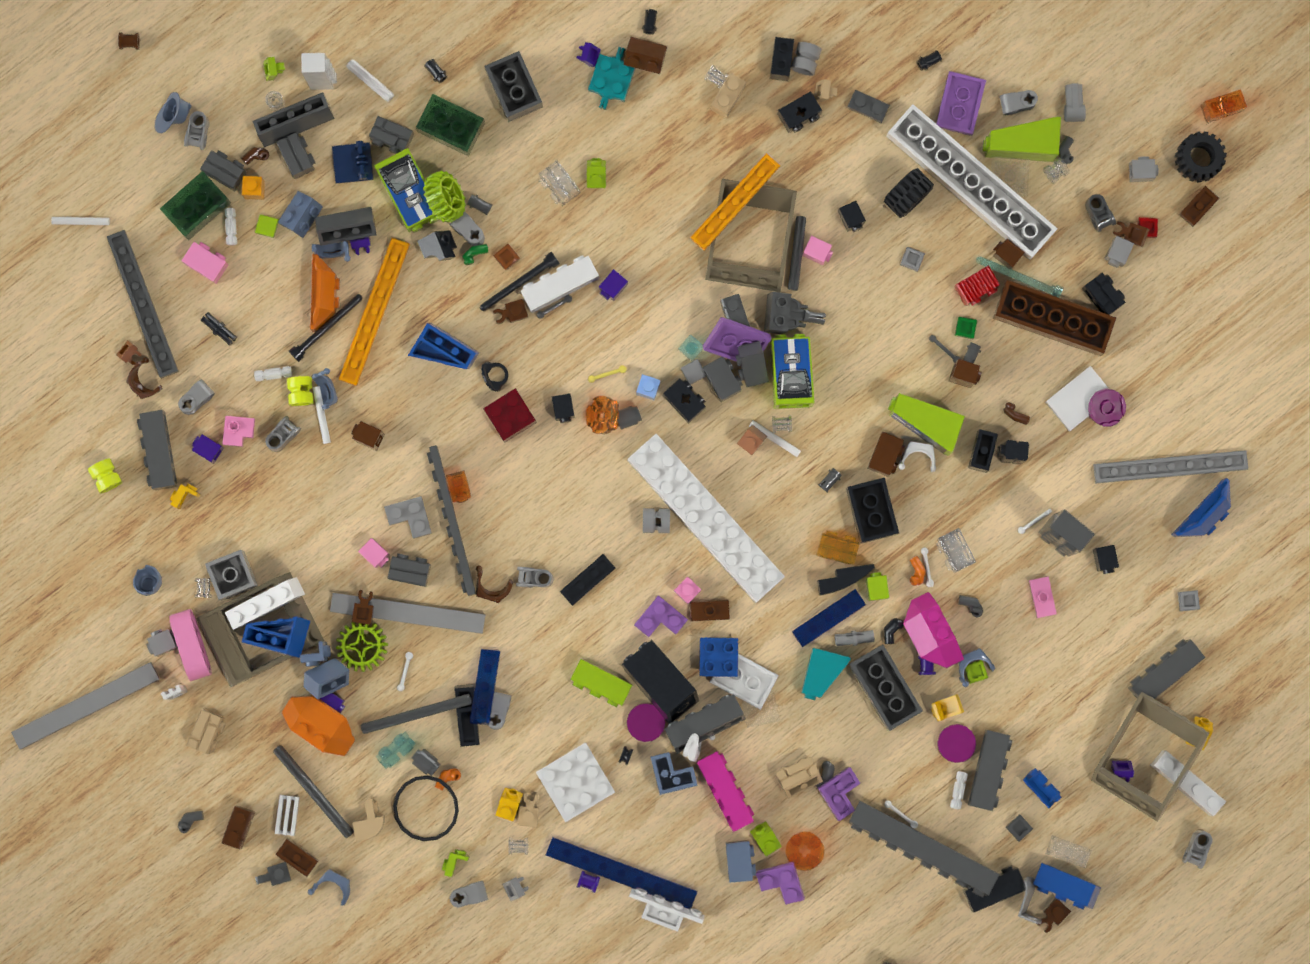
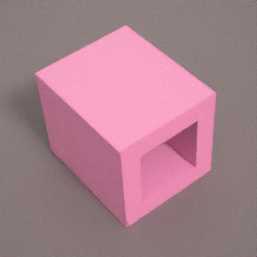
M811 236L802 256L823 265L825 261L829 262L833 251L830 250L832 245Z
M373 538L358 551L376 569L379 566L382 568L389 561L387 557L390 554Z
M686 577L674 590L687 604L701 591L689 577Z

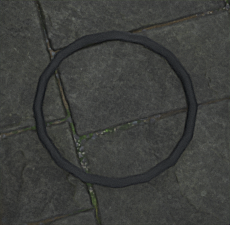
M428 775L414 777L405 782L396 793L393 804L395 820L400 829L411 838L424 842L438 840L447 835L456 824L459 813L458 800L452 788L443 780ZM429 779L439 782L448 789L454 799L455 813L453 821L446 831L434 837L424 838L413 835L404 828L398 817L397 804L399 796L406 786L417 780Z

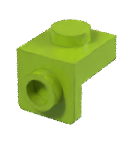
M601 158L587 160V188H606V160Z
M767 822L757 825L750 831L766 857L782 847Z
M455 849V852H450L449 858L444 859L442 870L445 871L444 876L453 877L457 859L469 861L470 856H466V852Z

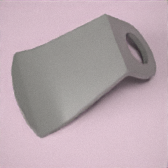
M1026 877L1024 879L1026 892L1018 917L1036 924H1042L1040 919L1026 913L1035 891V885H1033L1034 878Z

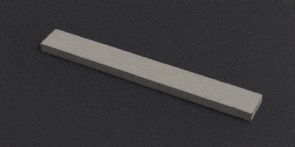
M1245 450L1094 464L1093 467L1095 484L1248 470L1247 451Z
M333 593L330 612L353 615L354 603L360 604V599L358 596ZM372 599L369 602V605L374 606L373 618L483 634L485 614Z
M152 662L11 733L19 749H23L160 680Z

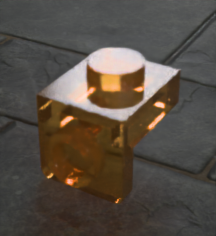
M465 470L446 475L453 502L462 503L471 498Z

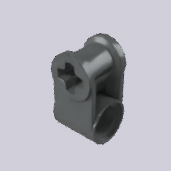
M1094 194L1086 200V210L1098 233L1109 225H1116L1115 217L1102 195ZM1092 199H1096L1099 202V208H1094L1091 205Z

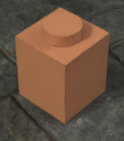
M752 424L737 444L753 455L767 438V435Z

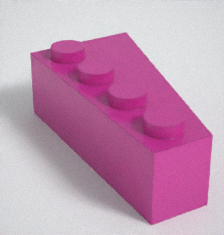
M716 751L697 761L731 830L735 832L754 822L752 818L754 813L750 805L746 806L743 801L745 795L741 788L737 789L734 784L736 778L731 770L728 772L725 767L727 761L723 753L718 754Z

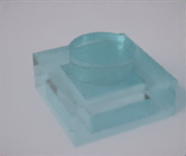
M690 334L678 350L693 362L703 350V344Z

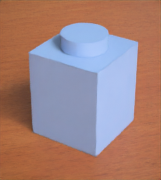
M642 374L636 395L654 401L660 380Z

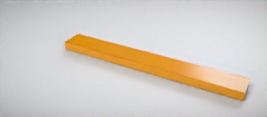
M391 238L339 376L340 381L354 386L358 385L409 250L410 244Z

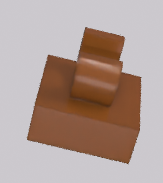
M127 340L116 356L125 363L129 362L134 365L135 362L131 359L132 356L137 354L141 357L142 354L134 344Z

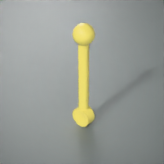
M622 365L619 369L597 376L590 375L588 381L593 383L595 380L619 372L625 373L626 367Z

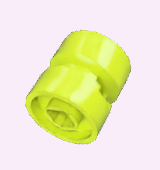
M297 376L287 378V389L291 391L288 394L289 406L314 404L313 393L310 392L312 377Z
M110 458L104 459L88 468L92 479L97 480L96 487L100 494L122 484L120 476L113 472L115 467Z

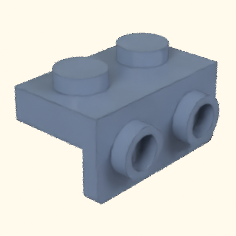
M297 191L278 223L303 238L323 206L313 198Z
M319 641V653L300 655L301 663H306V666L311 667L319 666L320 662L328 661V657H331L330 645H327L325 641Z

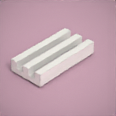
M177 685L175 688L168 689L169 692H162L161 695L165 700H172L187 693L185 685Z
M279 796L275 834L295 836L300 797ZM284 799H286L283 830H280ZM291 800H294L291 831H287Z

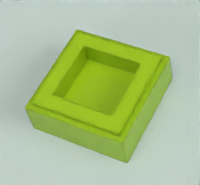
M260 214L255 233L274 238L279 220Z
M983 660L970 663L965 668L969 684L988 678Z

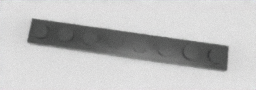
M122 230L107 236L159 377L162 379L179 372L126 231Z
M437 445L429 447L430 452L427 453L429 463L434 464L435 470L432 471L434 482H438L440 489H437L439 501L443 500L445 506L441 509L444 519L448 518L449 526L446 527L449 538L453 537L454 545H451L453 555L458 556L457 571L459 575H463L464 582H461L463 593H467L470 597L476 595L440 453Z

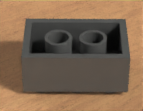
M520 51L485 65V71L508 122L543 108L542 100Z

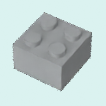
M243 550L205 564L217 597L221 601L258 587Z

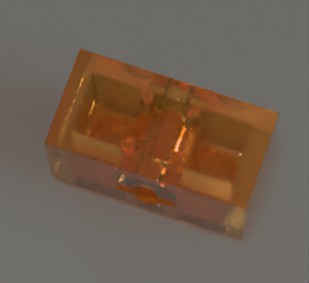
M1241 89L1206 100L1201 105L1206 123L1241 113L1247 108Z

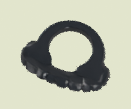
M484 362L481 366V371L486 385L492 391H500L509 378L507 368L501 363ZM500 367L503 369L505 377L502 381L490 380L488 373L492 368Z

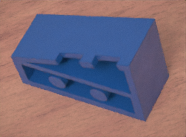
M427 323L408 356L462 369H470L479 352L434 324Z
M292 617L290 619H277L276 621L247 623L241 642L300 658L310 620Z
M1041 863L1033 885L1038 886V891L1047 895L1049 891L1055 893V898L1064 902L1067 899L1074 901L1073 906L1083 910L1085 906L1093 909L1101 890L1099 886L1044 863Z

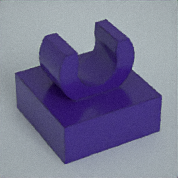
M585 42L584 46H579V49L582 50V55L576 58L590 67H596L601 49L592 43Z
M370 237L350 240L351 247L355 249L357 255H360L359 248L364 247L367 253L370 252Z
M1112 761L1111 768L1113 774L1120 778H1125L1126 782H1129L1130 778L1134 777L1131 761Z

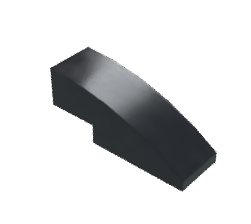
M870 564L836 569V577L817 580L819 596L847 588L865 577L875 568V565Z
M474 684L457 685L454 688L455 698L469 694L472 699V704L456 708L460 747L480 745Z

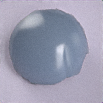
M145 565L144 568L138 569L133 579L135 590L145 596L155 594L162 585L161 574L155 567Z

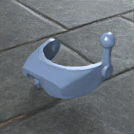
M346 241L322 246L320 244H312V252L322 259L345 256L344 260L347 262L351 259L349 256V244Z
M325 368L324 371L312 375V380L316 382L317 386H320L323 400L322 410L328 409L329 406L334 405L338 401L332 380L324 376V374L330 373L329 368Z
M980 648L963 655L964 660L958 663L959 679L964 687L969 686V682L965 681L964 671L970 662L984 660L988 663L992 672L995 670L994 664H992L991 660Z
M329 869L318 880L317 884L314 883L313 887L308 890V894L313 895L318 885L322 882L331 881L340 886L343 892V900L340 905L345 906L350 896V879Z

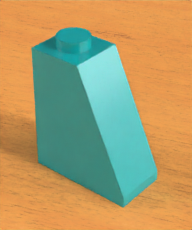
M812 648L801 693L805 694L804 698L816 700V697L821 698L850 662L851 657Z

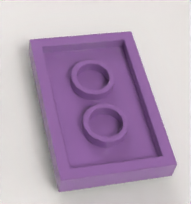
M949 71L936 124L942 129L972 136L986 80Z
M721 317L703 344L704 351L736 361L735 355L738 354V346L760 341L764 351L772 338L769 333Z

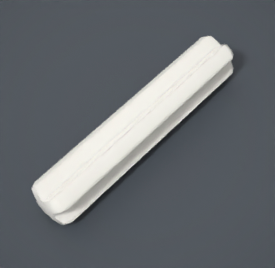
M353 59L349 61L347 68L387 102L393 98L394 94Z

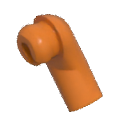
M916 556L910 560L915 569L914 575L910 578V583L913 586L923 583L926 572L919 557Z
M456 768L443 770L439 779L447 784L449 781H458L461 778V773ZM436 782L434 786L442 791L445 788L439 782Z

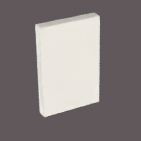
M1090 366L1048 399L1046 404L1070 432L1090 416L1088 405L1091 397L1097 391L1109 388Z
M738 654V677H712L710 683L732 695L734 694L741 700L761 710L779 675Z

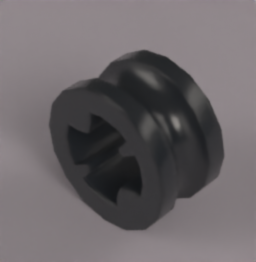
M624 746L619 762H625V765H628L633 749L628 750Z

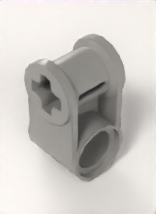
M1032 90L1012 92L999 96L1003 115L1031 110L1038 101L1037 94ZM1026 96L1032 99L1030 104H1028V101H1024Z
M196 111L191 114L185 134L184 146L188 147L190 145L200 147L201 150L205 149L209 119L204 113ZM198 117H203V124L197 126L195 124L196 119Z
M463 212V216L450 223V226L470 245L477 246L484 243L483 231L466 212ZM472 235H478L479 239H473Z
M201 379L180 398L178 402L179 408L183 413L192 415L215 395V392ZM184 403H191L192 407L189 409L185 406Z
M285 416L266 437V445L271 451L279 452L298 435L301 428L296 427L289 420V417ZM273 438L280 439V444L277 447L270 446V441Z
M517 567L519 571L517 587L547 588L554 581L552 573L548 570ZM544 573L548 574V583L541 584L539 581L540 576Z
M492 691L487 716V724L491 729L498 730L503 727L509 710L511 695ZM495 716H498V719L501 720V723H497L496 726H493V722L490 720L491 718H495Z
M1203 830L1195 831L1185 850L1182 862L1197 865L1199 869H1202L1212 844V836ZM1204 834L1206 841L1204 844H1199L1198 837Z
M483 881L455 889L450 895V902L455 907H463L488 900ZM456 893L464 896L461 903H458L457 900L454 901L453 898L456 897Z

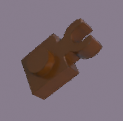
M1120 221L1116 223L1122 227V230L1120 232L1113 231L1114 235L1118 237L1125 236V240L1143 247L1150 229L1131 222L1129 227Z
M523 299L506 303V310L495 309L493 311V314L500 313L502 315L501 319L496 320V324H502L507 318H509L510 323L529 318Z
M359 590L358 598L360 599V604L354 603L352 622L372 625L374 606L369 605V602L373 599V592H369L368 598H363V590Z
M1057 898L1043 911L1047 915L1045 918L1040 919L1042 923H1047V928L1044 932H1050L1053 922L1059 925L1071 912Z

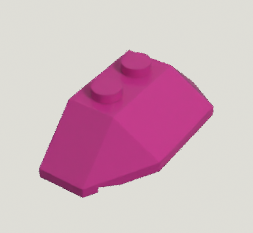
M927 592L911 600L903 625L920 658L944 668L963 661L964 658L956 637L932 595Z

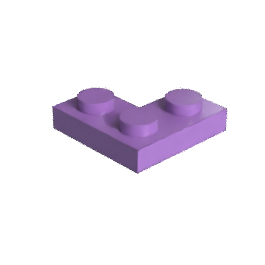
M658 595L634 626L648 637H650L660 623L665 625L674 634H677L688 619Z
M847 767L817 788L837 821H841L855 811L845 795L861 784L851 767Z
M794 862L756 871L761 891L780 887L785 904L805 899Z

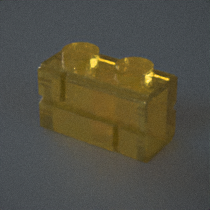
M826 531V534H821L816 553L817 557L849 565L855 564L860 542H856L855 537L845 535V538L837 537L838 533Z

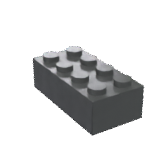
M1065 509L1053 514L1039 531L1042 535L1040 538L1047 544L1052 543L1057 547L1055 550L1064 557L1065 555L1069 557L1080 553L1095 535Z
M883 644L848 664L887 731H891L923 712Z

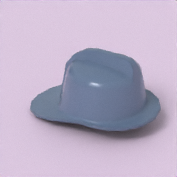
M177 92L170 94L166 103L157 114L155 120V130L157 133H164L172 124H182L187 118L191 104L180 99Z

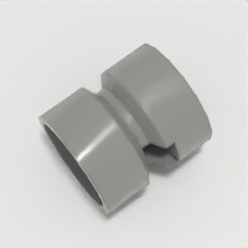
M799 42L795 52L797 57L793 58L791 69L803 75L813 76L817 67L815 60H819L822 49L808 42Z
M643 508V533H654L655 530L659 533H670V509L659 508L658 511H655L654 508ZM655 518H661V524H655Z

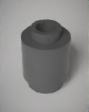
M629 406L615 411V416H612L615 426H620L621 430L636 425L642 420L637 406Z
M418 749L412 756L414 760L412 764L426 775L432 776L441 765L438 759L425 749L422 751Z

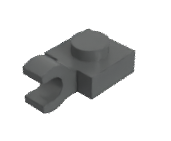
M286 862L267 867V874L255 877L257 885L271 881L272 886L291 881Z

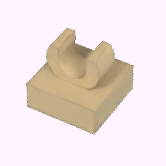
M823 79L816 82L815 99L817 102H823L833 98V96H837V88L830 87V80Z

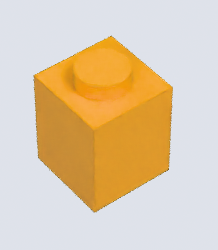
M243 176L242 196L245 199L264 200L265 180L257 176Z

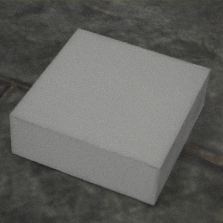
M907 247L900 265L918 272L925 253Z
M698 359L681 367L685 378L690 384L707 376Z
M1198 590L1177 592L1180 611L1200 609Z

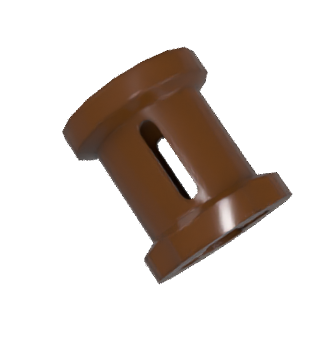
M119 32V49L135 48L139 50V33L123 34Z

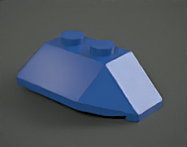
M1228 478L1222 479L1171 535L1173 537H1197L1206 534L1209 536L1216 529L1214 525L1219 520L1222 522L1229 515L1227 511L1231 508L1230 480Z

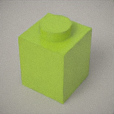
M881 572L871 573L870 577L866 578L868 600L889 599L887 576H882Z

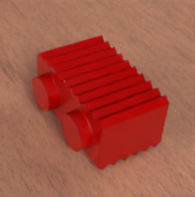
M988 265L957 283L954 288L965 306L969 304L974 306L982 301V296L987 294L989 297L998 292L997 288L1000 286V283Z

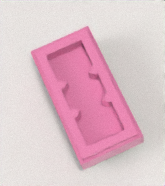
M1049 577L1029 580L1037 618L1057 614Z

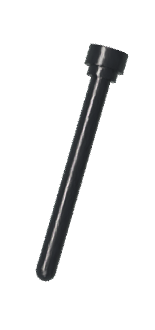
M549 252L545 255L546 258L543 259L542 263L481 304L480 310L486 311L546 268H555L560 264L552 252Z
M357 294L300 346H293L289 353L300 362L309 347L362 301V295Z

